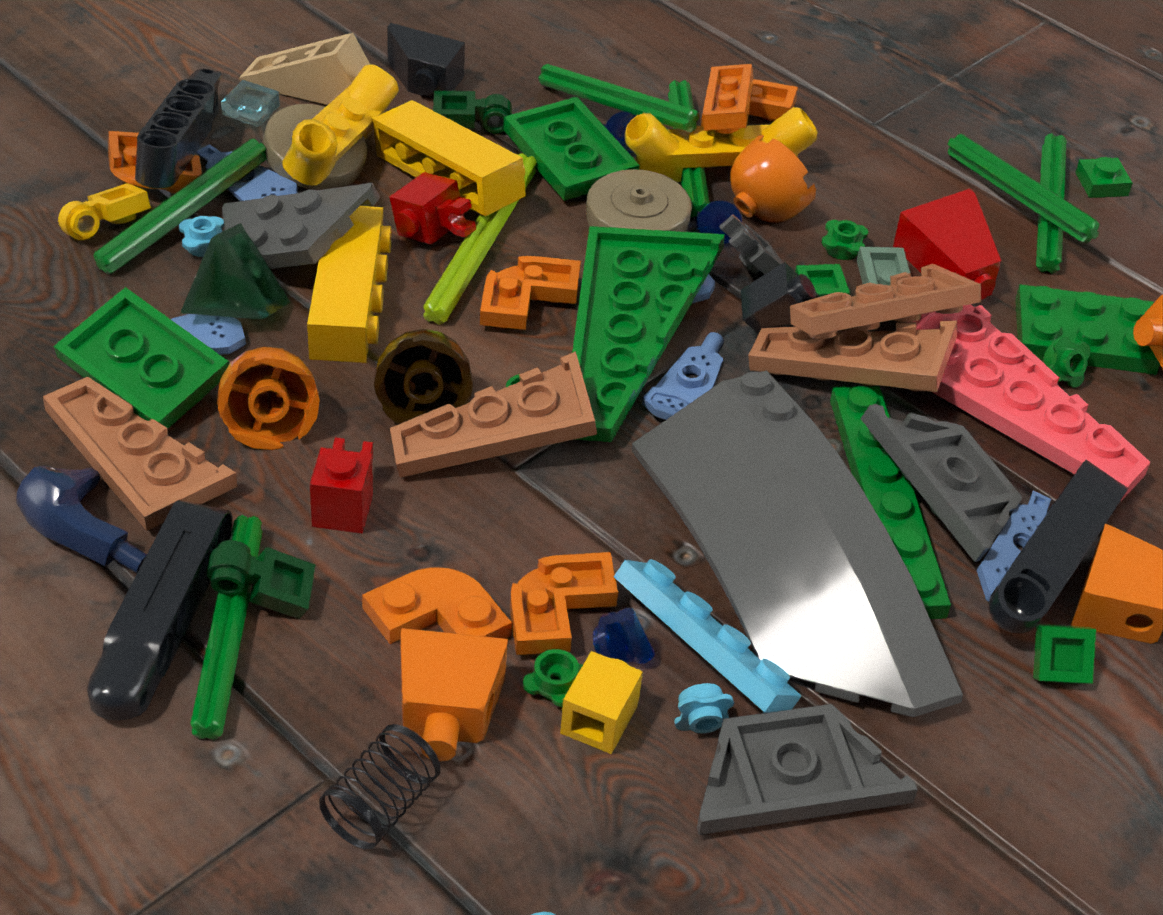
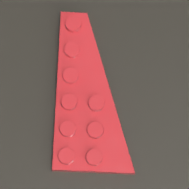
M971 304L965 305L961 312L953 314H941L935 311L921 314L922 318L920 320L913 321L916 322V330L940 329V321L957 320V338L938 391L933 392L934 394L1073 474L1076 473L1085 459H1087L1128 487L1121 501L1144 478L1150 461L1111 425L1099 424L1086 412L1088 404L1078 394L1069 396L1057 385L1059 377L1012 333H1001L990 322L992 315L982 305L973 307Z

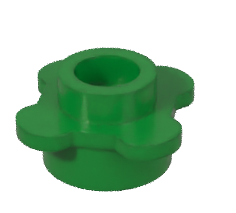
M830 220L826 223L825 229L828 233L822 237L821 243L827 253L840 260L856 258L860 246L865 247L862 241L868 237V229L863 225H857L848 220Z
M1059 337L1046 350L1043 363L1059 377V381H1067L1070 387H1079L1085 378L1084 372L1087 368V359L1090 357V347L1085 342L1074 344L1067 337Z
M560 649L547 650L536 658L533 673L524 676L523 687L527 693L532 695L541 694L546 699L552 700L554 705L563 707V699L583 665L578 663L577 659L567 651Z

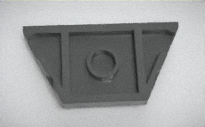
M373 183L317 191L306 190L302 193L281 196L269 195L260 199L224 203L222 211L228 260L236 273L315 264L330 249L332 243L341 238L354 225L349 216L360 205L365 204L373 207L378 202L380 195Z
M870 405L861 417L863 423L898 465L903 476L914 485L930 505L931 511L942 520L973 561H980L992 546L994 539L1009 520V516L1023 497L964 426L946 421L936 422L925 416L909 413L904 421L892 419L886 416L883 406Z
M832 704L723 719L703 804L699 813L697 830L698 834L702 835L914 802L918 789L915 782L908 775L900 780L881 762L882 751L866 736L857 733L852 728L851 722Z

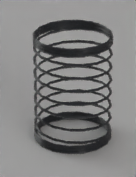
M398 724L387 725L376 737V741L370 743L368 750H364L360 754V759H355L352 767L344 771V776L338 777L336 785H331L319 798L321 813L330 827L341 838L356 847L374 849L382 840V836H385L390 831V827H393L398 822V818H401L406 813V809H409L414 804V800H417L422 795V792L430 786V783H433L440 775L441 765L439 759L429 743L418 733ZM393 730L414 740L431 759L435 769V776L430 777L427 765L409 743L399 736L385 732ZM385 735L397 738L406 744L418 756L425 767L428 777L419 775L412 763L399 750L387 744ZM373 744L377 745L379 752L370 750ZM389 748L400 754L413 771L403 765ZM366 752H369L371 761L362 758ZM371 752L380 755L393 770L403 776L408 782L410 789L398 784L385 769L376 764ZM357 761H361L364 770L354 767ZM363 761L373 764L386 779L396 785L402 797L389 792L377 778L368 773ZM353 770L356 779L346 776L347 772ZM355 770L365 773L375 785L387 793L394 806L380 800L369 787L359 780ZM345 778L348 788L338 785V782ZM347 779L360 784L370 796L379 802L385 814L371 808L352 790ZM410 781L419 783L420 790H413ZM339 788H342V789H344V790L349 791V792H350L351 794H353L355 797H353L352 795H350V794L347 793V792H344V791L339 790ZM402 789L411 791L412 798L406 799ZM330 795L341 798L351 811L371 825L374 834L364 831L345 818L333 803ZM325 796H328L333 808L342 819L362 833L375 836L376 842L368 843L348 833L331 815L325 802ZM394 798L403 800L404 807H397ZM385 806L394 808L396 816H389ZM376 814L386 817L388 825H381ZM396 818V820L391 824L390 819ZM382 827H388V829L384 833H382Z

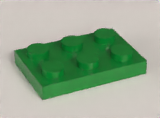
M578 97L504 116V131L523 154L527 157H535L537 161L535 168L564 201L588 194L589 189L597 180L610 173L622 170H639L640 165Z
M1019 284L1015 297L1017 337L1040 360L1044 359L1046 350L1057 338L1067 337L1071 343L1085 342L1089 345L1090 357L1087 359V366L1157 375L1160 363L1150 346L1139 345L1133 335L1136 322L1153 305L1154 301H1146L1134 297L1123 298L1099 295L1093 292L1053 289L1047 286Z
M126 287L53 346L57 358L82 377L91 378L131 404L134 413L147 421L154 419L167 429L220 383L221 377L229 365L227 359Z

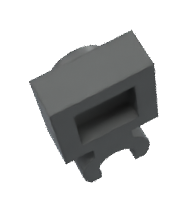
M733 214L719 226L731 238L729 243L737 251L741 252L738 255L740 260L753 274L757 275L760 271L766 274L783 263L767 240L747 224L744 225Z

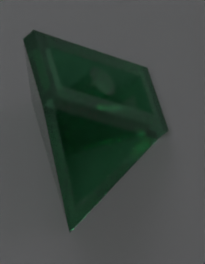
M239 223L211 238L180 313L263 320L291 302L242 224Z

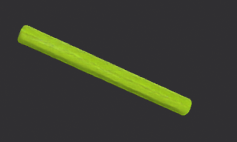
M521 153L518 155L523 157L526 189L536 173L535 165L537 161L535 157H527ZM519 200L487 216L482 214L478 216L475 221L476 230L464 239L423 305L425 310L423 317L428 322L434 321L438 325L447 321Z

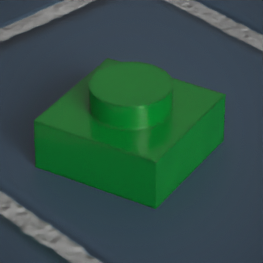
M1119 158L1079 159L1075 173L1089 198L1129 196L1133 182Z
M840 264L796 265L795 272L798 275H806L821 297L835 292L850 295Z
M1036 624L1033 678L1039 681L1093 684L1096 629L1080 626Z

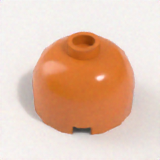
M759 135L740 152L733 162L730 171V181L735 195L733 199L734 204L743 215L749 218L754 216L761 221L772 223L788 221L804 210L815 199V185L807 187L803 177L808 173V170L789 148L774 138L770 142L765 143L762 141L764 135Z
M260 347L245 351L231 361L221 377L217 399L220 417H222L224 424L228 427L229 433L234 439L251 448L266 450L283 448L284 446L280 442L292 441L297 436L298 440L304 437L317 419L320 402L314 376L298 356L282 348Z

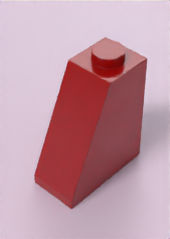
M971 189L907 209L900 213L893 247L904 248L906 259L920 273L921 267L935 264L981 284V300L992 295L1001 258L976 194Z

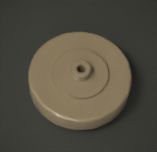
M314 104L287 106L275 112L268 120L262 143L266 147V160L271 168L280 176L297 183L298 186L312 190L345 187L353 183L360 176L367 157L368 149L364 136L336 162L330 175L318 185L303 184L287 174L283 168L282 161L292 144L294 129L300 122L313 119L325 108L324 106Z
M622 170L600 178L591 186L587 194L586 219L589 226L686 232L690 224L692 203L686 190L676 181L665 175L647 170Z

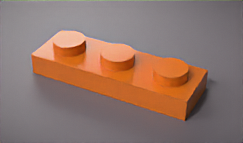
M752 64L711 67L702 113L704 131L715 130V132L720 134H729L738 131L740 128H747L753 86Z

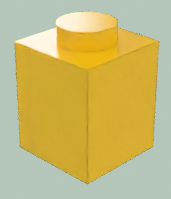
M591 651L563 699L560 734L612 754L638 707L643 671L629 666L622 660L608 658Z

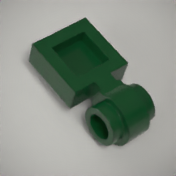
M434 91L433 111L465 128L475 129V120H480L481 125L487 131L501 133L504 131V116L512 114V104L500 94H491L487 98L476 99L475 91Z
M234 540L223 541L218 545V548L212 551L207 577L215 591L225 595H236L241 593L245 586L251 585L250 602L297 619H300L309 610L315 564L266 547L257 558L250 554V548L246 544Z

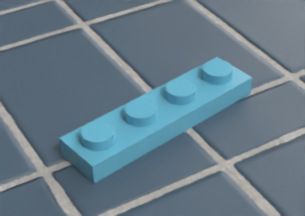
M652 559L647 563L624 560L614 578L764 713L793 709L802 695L787 683L790 676L784 669L768 659H759L748 649L751 644L749 639L737 629L726 624L722 626L710 615L713 611L712 607L696 594L688 591L683 592L675 585L673 581L676 576L666 566Z

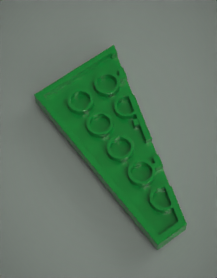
M589 227L572 353L576 351L593 411L597 434L574 440L612 442L722 252L725 234Z

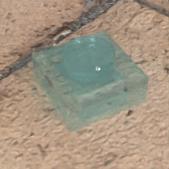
M242 80L221 100L222 115L257 127L280 106L279 91L246 80Z

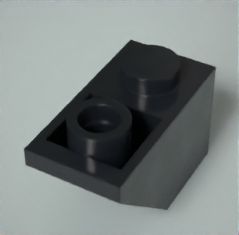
M784 262L741 289L743 321L757 334H759L761 328L795 327L791 324L790 306L821 296L816 292L812 282L806 275H798Z

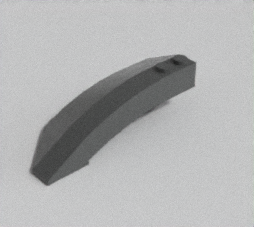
M767 370L748 372L741 377L720 382L632 443L633 454L671 502L699 545L759 659L765 658L776 663L790 677L816 683L815 692L859 703L862 695L892 703L891 712L910 717H916L962 702L963 693L914 581L886 528L837 451L811 418Z

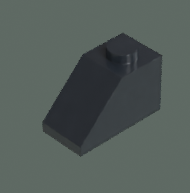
M390 23L387 26L388 62L408 92L434 99V91L455 90L464 78L465 42Z

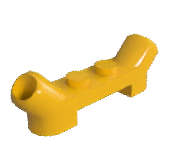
M376 65L363 66L352 83L313 119L303 120L296 126L292 135V144L282 161L283 168L287 174L307 185H318L330 175L336 162L363 136L365 140L370 136L373 131L372 118L384 113L399 91L397 81Z
M793 107L770 125H748L747 128H740L738 131L729 134H720L715 132V130L704 131L703 126H697L692 132H686L677 128L667 129L651 113H642L634 117L627 124L624 136L625 143L636 153L635 160L640 165L639 170L656 172L676 182H681L683 168L732 166L740 152L759 135H764L762 141L765 143L770 142L773 138L780 141L798 157L799 153L817 140L818 132L809 116L801 108Z

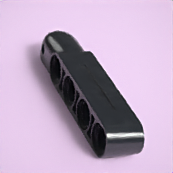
M201 68L193 72L188 79L177 82L139 132L135 179L138 183L157 189L171 187L176 183L212 130V121L219 113L218 85L222 78L221 72Z
M1085 459L992 592L988 610L992 620L998 626L1015 634H1024L1036 627V624L1048 612L1127 492V486Z
M177 500L172 506L107 631L102 655L90 676L87 693L91 711L97 716L119 721L140 716L147 710L211 582L207 577L211 553L214 549L218 548L221 542L230 540L233 526L231 511L183 500Z

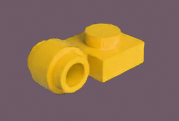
M126 183L87 196L88 201H72L67 203L59 213L58 222L65 234L77 240H86L96 234L100 226V220L105 219L112 224L127 223L136 219V213L150 209L151 206L147 191Z

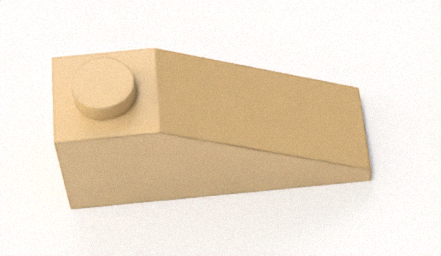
M349 33L257 57L239 77V80L244 86L327 105L352 83L363 66L370 65L354 33Z

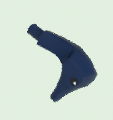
M38 466L34 467L22 480L17 490L16 503L33 529L42 536L54 540L104 566H108L115 559L130 570L138 573L147 554L127 542V531L95 518L80 503L83 497L99 483L100 473L97 470H94L92 467L82 470Z

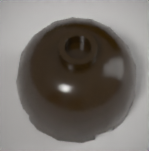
M419 329L405 332L389 342L377 361L374 389L378 400L382 404V410L388 418L401 424L447 404L458 408L469 403L473 390V377L469 359L455 340L442 332Z

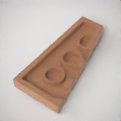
M931 264L921 267V276L911 277V274L906 272L890 276L891 285L889 286L870 282L856 286V296L851 297L847 293L835 292L791 305L790 319L792 325L808 333L809 337L828 339L837 336V331L849 328L862 331L873 330L880 327V322L884 321L913 322L922 318L921 314L935 311L941 314H953L961 312L963 306L981 302V284Z
M957 320L940 321V329L916 330V322L896 323V331L869 332L868 330L862 331L849 328L838 331L837 336L828 339L811 338L808 333L797 327L761 328L748 355L750 371L762 372L767 370L768 373L773 375L785 374L811 377L817 380L861 383L867 386L880 385L907 388L912 391L937 392L957 338Z
M576 351L561 357V365L542 373L538 367L519 375L520 382L499 391H495L493 386L474 393L475 397L470 403L458 408L447 404L391 427L390 433L399 477L596 435V423Z
M89 377L43 396L45 411L91 466L100 473L102 479L146 531L164 523L177 500L203 504L237 487L236 472L224 464L216 467L205 459L204 451L190 442L186 445L179 443L168 435L165 426L154 419L150 421L142 419L134 413L131 404Z

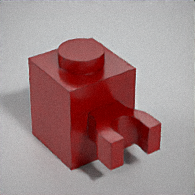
M423 172L389 197L398 236L433 244L449 231L457 236L466 238L476 230L475 221L466 220L464 217V213L472 208L470 199L460 197L457 180Z
M335 437L333 449L320 448L309 484L312 527L363 534L373 498V442L363 441L360 452L346 451L345 438Z

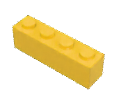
M411 100L372 118L378 157L414 177L425 172L457 180L460 197L470 199L471 209L487 216L526 196L523 157L433 110Z
M359 206L349 216L354 225L341 238L334 241L330 249L319 259L307 322L309 360L366 363L369 344H377L379 316H373V313H382L383 285H378V282L386 283L388 258L387 255H382V253H390L392 238L391 226H383V207Z

